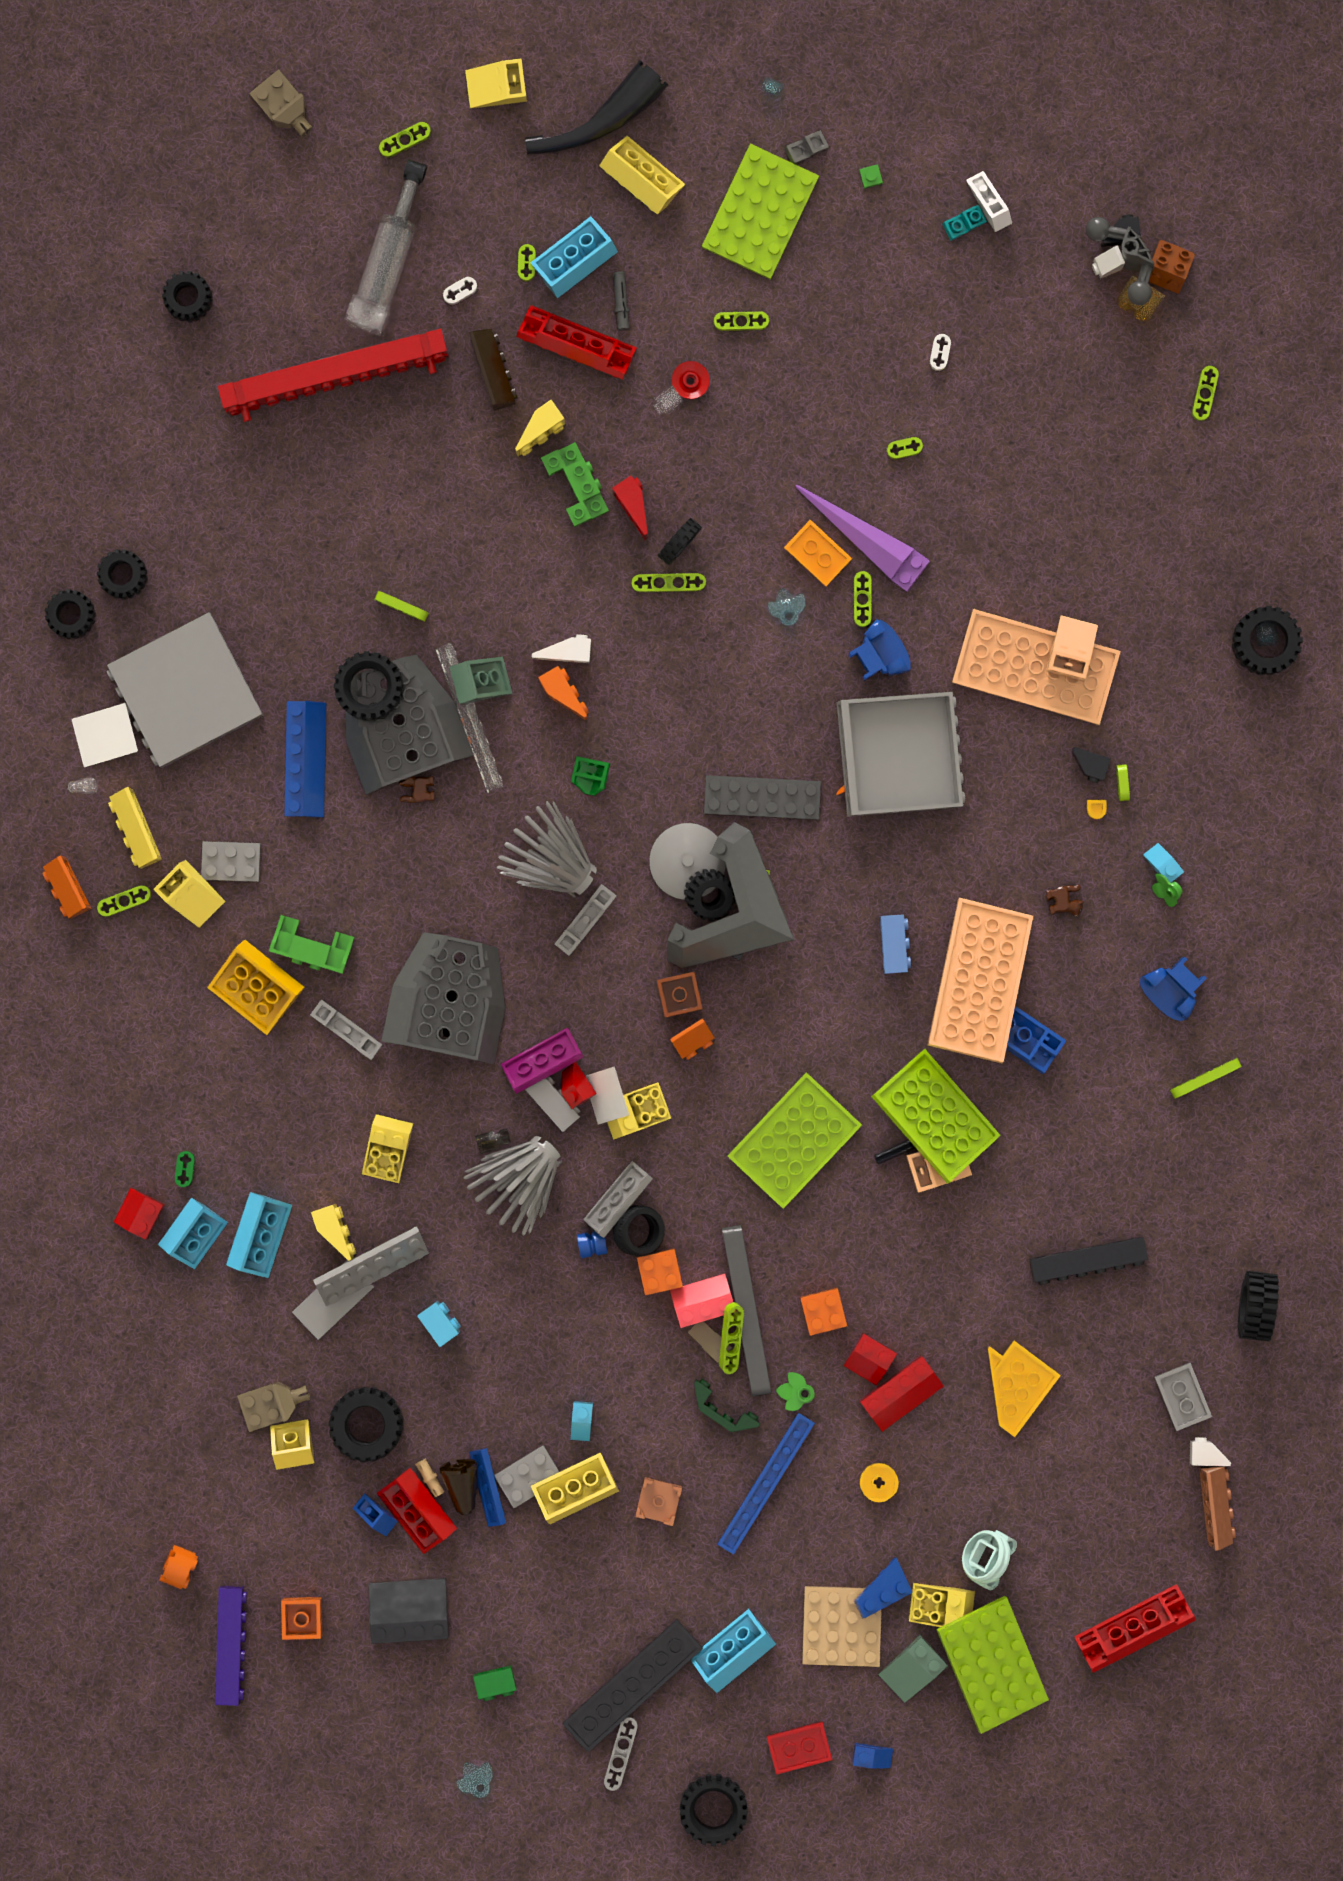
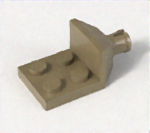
M279 69L249 93L276 127L290 129L293 127L301 137L307 135L306 131L309 133L313 127L305 119L306 102L303 95L296 91Z
M276 1382L237 1395L248 1431L251 1432L289 1420L297 1404L311 1400L309 1393L300 1395L308 1391L307 1386L292 1390L291 1387Z

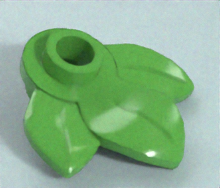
M1156 873L1157 883L1152 885L1154 894L1159 898H1164L1167 906H1175L1182 894V888L1178 883H1170L1164 875Z
M795 1372L788 1373L789 1383L782 1384L776 1389L778 1395L787 1400L785 1409L789 1411L799 1410L804 1403L811 1402L815 1395L814 1389L806 1384L804 1377ZM803 1390L809 1392L807 1397H802L801 1392Z

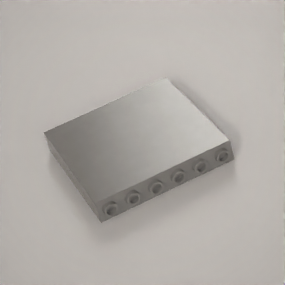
M210 612L107 665L109 668L107 671L111 681L115 680L118 686L115 689L119 697H124L127 703L128 714H132L136 720L133 724L137 732L141 731L144 736L142 738L146 749L150 748L153 753L150 757L154 765H159L160 768L264 716Z
M953 692L850 699L836 702L847 817L963 807L965 793L962 792L961 786L963 784V774L960 772L962 758L961 754L958 753L960 738L956 734L958 718L954 713L956 698L953 696Z

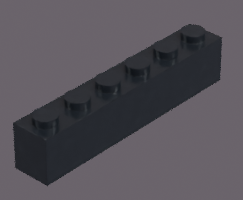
M1137 1237L1030 1258L1029 1262L1033 1281L1042 1285L1050 1283L1049 1279L1057 1278V1281L1069 1279L1068 1276L1076 1274V1277L1087 1276V1272L1095 1271V1274L1107 1272L1106 1268L1114 1267V1270L1125 1268V1264L1132 1263L1133 1266L1143 1265L1144 1261L1148 1260L1144 1237Z

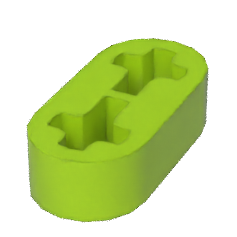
M529 244L521 246L518 252V276L525 282L531 281L535 276V269L530 262L536 259V252L534 247ZM526 249L533 253L529 255V261H525V255L522 254ZM525 265H528L529 271H532V274H528V277H524V274L521 273V271L525 270Z
M917 437L894 441L888 445L887 454L891 459L914 456L921 452L923 443ZM912 441H915V444H919L917 451H914L913 448L906 449V446H910ZM894 445H896L897 448L903 447L904 449L899 451L898 455H895L894 453L890 452V450L893 449Z
M1116 765L1119 801H1129L1130 791L1127 765Z

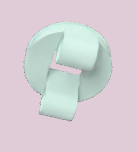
M984 1530L976 1533L967 1542L962 1555V1564L966 1575L983 1588L988 1590L995 1589L999 1584V1578L1007 1569L1010 1555L1017 1548V1542L998 1530L995 1532ZM986 1546L994 1551L986 1567L979 1565L978 1562Z

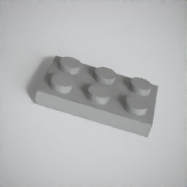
M203 841L201 876L205 880L259 882L261 844Z
M1191 1363L1154 1377L1176 1431L1212 1417Z
M544 1445L495 1474V1478L513 1508H516L535 1496L531 1488L532 1485L560 1471Z

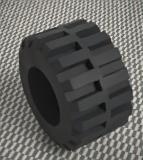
M180 271L178 275H171L172 279H167V285L163 286L164 293L162 298L165 307L174 318H178L180 321L184 322V320H187V322H192L194 319L196 321L200 320L199 317H204L206 315L205 312L211 308L212 292L209 285L196 272L187 271V273ZM184 287H194L198 291L196 302L190 306L179 305L176 300L178 292Z
M117 549L113 553H107L106 557L103 556L101 564H98L99 571H97V576L99 578L98 582L105 592L114 598H121L122 600L126 598L131 599L135 594L141 593L140 590L144 589V583L148 577H146L147 569L145 564L137 555L131 551L129 552L124 549L120 551ZM119 564H128L133 570L131 580L125 585H117L111 578L113 569Z
M71 589L58 591L59 594L51 596L52 600H48V607L45 608V619L53 632L66 639H78L79 636H85L87 631L90 632L92 629L90 627L95 623L94 617H96V613L94 612V605L89 598L79 591H72ZM70 603L78 605L81 610L79 620L73 625L63 624L60 620L61 609Z
M703 869V873L696 872L695 877L691 876L689 878L691 882L685 885L687 890H684V895L686 896L685 902L688 904V907L702 920L708 919L713 921L714 918L720 920L722 915L726 917L728 915L727 911L733 909L731 904H735L736 901L731 882L722 872H716L715 869H710V872L707 869ZM710 887L719 888V893L715 900L709 903L701 902V896L706 889Z

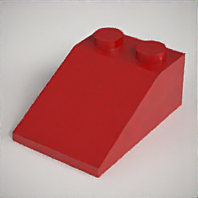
M630 475L614 486L612 492L644 540L648 539L642 494L643 486L637 477L634 479Z

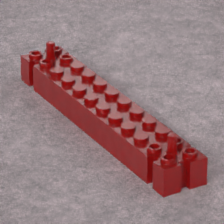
M437 329L425 334H417L242 379L238 382L219 385L218 390L223 409L226 413H230L231 416L242 413L243 421L248 422L251 421L249 411L260 409V405L268 404V406H274L279 404L280 400L293 401L298 399L297 396L305 394V397L316 394V391L322 389L323 392L332 391L335 389L334 386L338 385L348 387L357 380L367 382L372 380L371 377L379 375V378L389 376L392 371L397 370L398 373L408 371V367L416 366V368H422L427 366L429 374H435L437 372L435 363L446 361L445 358L449 356L442 330Z

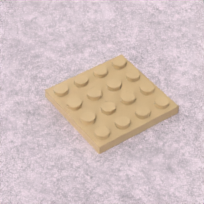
M805 1586L802 1664L880 1667L881 1610L862 1619L854 1602L865 1588Z

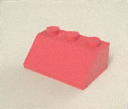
M725 1274L670 1290L681 1328L723 1316L725 1307L733 1302Z

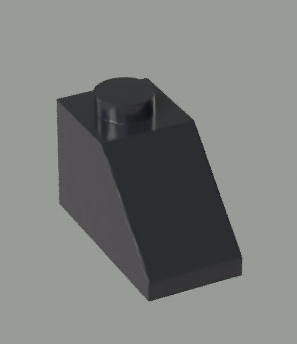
M1132 214L1123 215L1114 225V227L1127 229L1129 226L1137 235L1141 236L1139 217H1133ZM1107 237L1101 242V247L1122 245L1123 240Z
M1073 747L1071 752L1083 775L1088 777L1087 780L1097 784L1099 781H1104L1111 758Z

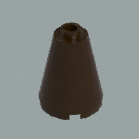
M473 1459L456 1460L458 1463L453 1465L447 1462L441 1465L439 1469L454 1508L461 1515L470 1514L475 1509L478 1464Z

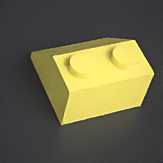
M308 1419L270 1426L272 1456L276 1470L314 1463V1450Z

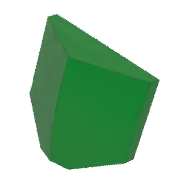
M576 756L571 782L584 794L595 796L605 789L611 763Z

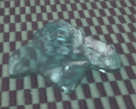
M781 588L777 594L776 602L768 603V610L772 616L780 618L784 625H794L798 620V614L805 608V597L801 593L793 598L786 589ZM786 613H791L792 619H786Z
M466 1762L463 1766L464 1778L456 1782L457 1787L463 1793H472L477 1798L487 1796L490 1791L489 1782L493 1777L490 1764L485 1762L479 1768L473 1763ZM477 1785H483L484 1790L478 1791Z

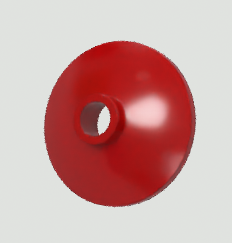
M695 361L681 363L672 374V386L675 392L685 399L701 397L707 391L710 384L707 369ZM692 378L694 383L689 385L687 379Z

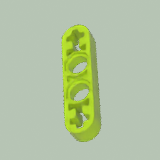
M699 573L639 574L633 577L631 584L636 592H690L704 589L706 579ZM686 577H690L689 581H695V577H699L703 584H700L698 588L695 584H689L690 588H686ZM638 578H642L643 582H648V578H652V589H648V585H642L640 589L634 583L638 582ZM656 578H662L665 581V585L662 588L654 586ZM675 578L683 579L684 585L681 588L674 587L673 580Z
M1235 1058L1170 1091L1174 1099L1242 1066L1238 1058Z
M736 1302L729 1303L724 1310L719 1367L726 1374H733L739 1366L744 1310ZM736 1326L735 1332L729 1334V1328ZM734 1343V1348L731 1351H727V1346Z

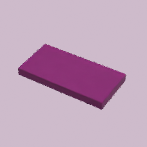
M567 1027L505 1061L501 1066L514 1092L517 1094L583 1058V1055Z

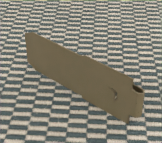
M704 1321L696 1323L688 1333L718 1363L721 1336L714 1332ZM730 1345L726 1348L727 1351L732 1349Z

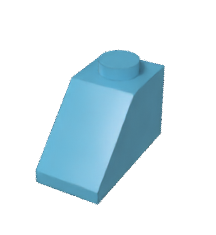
M1159 843L1143 854L1154 870L1164 875L1170 883L1184 873L1174 858Z
M574 1401L570 1440L590 1441L593 1403Z

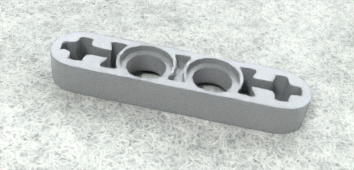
M628 1716L620 1723L604 1778V1785L610 1791H615L621 1786L638 1724L636 1719ZM629 1720L634 1725V1728H630L628 1735H632V1738L627 1735H620L621 1732L625 1734L626 1726L623 1724L628 1723ZM621 1739H626V1740H628V1742H629L628 1748H627V1749H621V1748H619V1746H618L619 1740H621ZM617 1757L622 1758L624 1761L623 1766L620 1768L614 1767L612 1763ZM610 1769L615 1772H622L621 1775L617 1773L616 1781H618V1784L610 1786V1782L607 1781L613 1776V1772H609Z

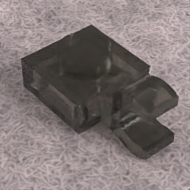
M501 1129L496 1135L494 1131L475 1136L480 1154L498 1150V1145L511 1142L508 1129Z

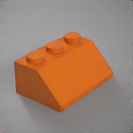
M59 856L43 866L45 870L42 872L47 883L51 882L53 886L51 892L56 900H60L62 904L60 910L64 917L68 916L69 919H72L92 909L66 857Z

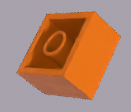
M675 1249L637 1257L645 1295L683 1287Z
M838 1288L800 1297L810 1336L847 1326Z
M322 1597L283 1598L281 1600L282 1640L322 1638Z

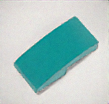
M979 205L963 211L960 215L943 222L942 225L950 241L983 225L987 220Z

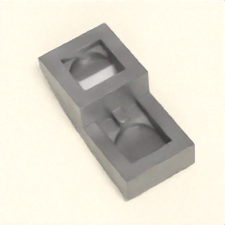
M820 130L805 136L800 141L787 145L784 150L790 162L797 164L828 149L829 146Z

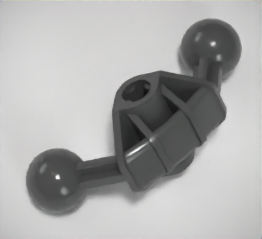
M1103 217L1090 219L1086 225V234L1091 240L1099 242L1107 237L1123 240L1122 257L1125 261L1123 267L1127 270L1139 272L1137 281L1133 282L1128 288V298L1135 305L1148 303L1152 297V289L1148 283L1151 272L1154 270V261H1152L1150 250L1145 246L1141 236L1137 235L1129 226L1127 229L1110 226L1109 222Z

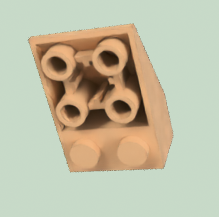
M1060 616L1046 671L1084 681L1090 664L1098 625Z
M919 1151L906 1155L918 1193L947 1184ZM968 1165L951 1182L971 1176L970 1166Z

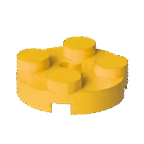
M874 1463L867 1466L862 1472L860 1488L869 1500L885 1502L897 1492L898 1477L890 1466L884 1463ZM878 1477H881V1480L885 1482L880 1488H877V1485L874 1484V1480H877Z

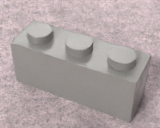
M548 1076L525 1090L558 1128L564 1132L580 1118L578 1113L581 1111L577 1107L574 1109L570 1108L561 1094V1089L557 1091L553 1086L554 1080Z

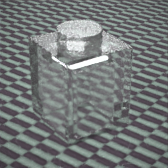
M672 385L654 398L655 404L653 407L659 415L663 413L664 416H667L684 404V400Z

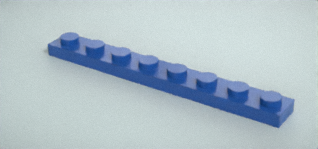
M798 1412L717 1545L734 1555L815 1422Z

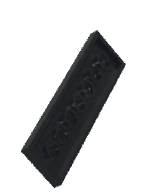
M676 1619L562 1724L587 1752L591 1751L700 1652L703 1647Z

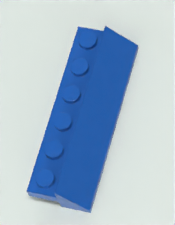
M287 701L285 816L324 817L326 703Z
M1015 1006L1006 1050L1041 1074H1044L1066 1040Z

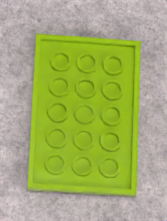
M750 144L702 244V248L771 280L819 175Z
M923 1049L871 1096L947 1184L1001 1136L926 1049Z
M806 1072L728 1154V1157L784 1209L862 1124Z
M1006 1596L936 1629L980 1734L1049 1700Z

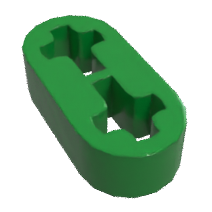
M183 1151L177 1157L175 1182L180 1187L189 1186L193 1180L195 1156L190 1151ZM185 1154H188V1158H191V1162L187 1163V1168H184V1161H181V1157H185ZM183 1170H186V1177H189V1181H185V1184H182V1181L179 1180V1176L183 1175Z

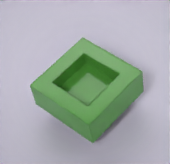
M878 164L859 169L864 189L883 184Z

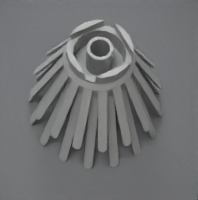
M546 801V806L554 817V823L562 835L543 810L537 806L536 811L548 825V835L529 816H525V820L540 835L537 839L541 844L536 843L518 828L514 829V833L544 856L532 849H529L527 853L506 842L504 844L505 847L525 857L527 862L531 864L518 862L500 855V860L515 865L517 868L515 870L504 866H497V868L503 870L500 874L526 880L516 882L522 884L521 886L565 892L572 897H576L574 892L579 895L582 894L593 881V878L589 876L591 871L596 874L597 869L590 863L572 820H569L566 816L565 822L554 801L553 807L555 811L550 803Z
M535 1136L530 1142L485 1155V1158H482L481 1161L487 1162L466 1170V1173L474 1172L463 1177V1179H469L479 1173L485 1174L491 1171L467 1186V1189L471 1190L486 1180L494 1179L496 1181L475 1198L476 1202L481 1201L496 1188L500 1192L507 1187L502 1195L486 1210L488 1215L518 1186L509 1198V1202L512 1204L500 1219L499 1224L503 1225L517 1205L520 1204L522 1205L520 1208L521 1213L512 1227V1232H516L527 1212L528 1219L522 1231L523 1236L526 1234L528 1227L529 1234L531 1233L538 1212L540 1218L543 1212L545 1214L556 1170L562 1163V1160L557 1161L561 1157L558 1151L548 1141H545L543 1144L538 1142L541 1139L539 1136Z

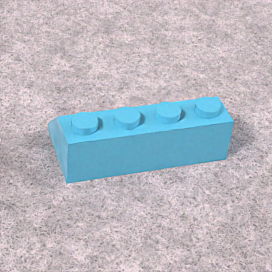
M590 216L530 263L547 287L559 298L618 251L610 237Z
M250 1192L226 1265L238 1271L269 1278L292 1205Z
M748 1609L706 1643L703 1649L691 1661L705 1682L718 1693L774 1647L776 1643Z

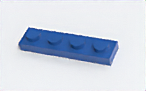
M487 1448L469 1452L471 1459L475 1460V1463L477 1462L478 1464L477 1484L488 1527L505 1524V1515Z

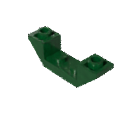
M696 1379L694 1381L699 1411L730 1432L756 1428L760 1425V1422L757 1421L759 1417L750 1411L748 1414L743 1412L736 1424H734L732 1417L726 1413L722 1416L716 1412L718 1408L710 1402L707 1405L705 1404V1401L712 1392V1389L709 1388L711 1384L703 1379L700 1381Z

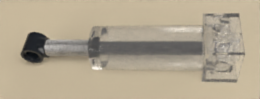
M410 159L407 161L403 175L405 182L394 215H382L357 294L352 295L345 317L348 327L383 338L385 336L392 314L390 307L417 227L409 222L407 218L418 185L423 183L427 171V165Z

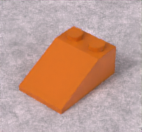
M702 1018L672 1037L670 1041L681 1058L686 1057L689 1060L697 1054L696 1050L700 1047L704 1050L713 1044L711 1040L714 1039V1036Z

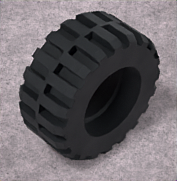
M361 1387L351 1390L338 1400L330 1414L329 1434L330 1438L332 1437L334 1441V1446L340 1450L341 1454L350 1457L349 1459L353 1461L373 1462L384 1458L396 1447L403 1432L404 1421L400 1406L398 1407L396 1400L393 1397L391 1398L387 1392L380 1391L378 1388ZM364 1406L375 1408L384 1419L383 1433L377 1440L369 1443L356 1440L348 1428V1421L352 1412Z

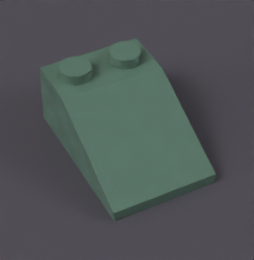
M503 657L470 660L450 667L459 704L512 694Z
M919 1635L878 1675L905 1703L935 1679L948 1665L928 1642Z

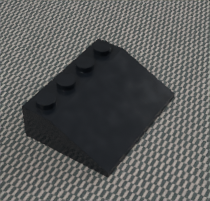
M446 1578L369 1583L371 1644L448 1639L449 1621Z

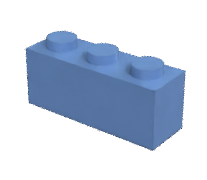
M904 914L880 916L884 974L906 973L908 968H911V959L907 957L906 949H910L909 938H905V930H908V919H904Z

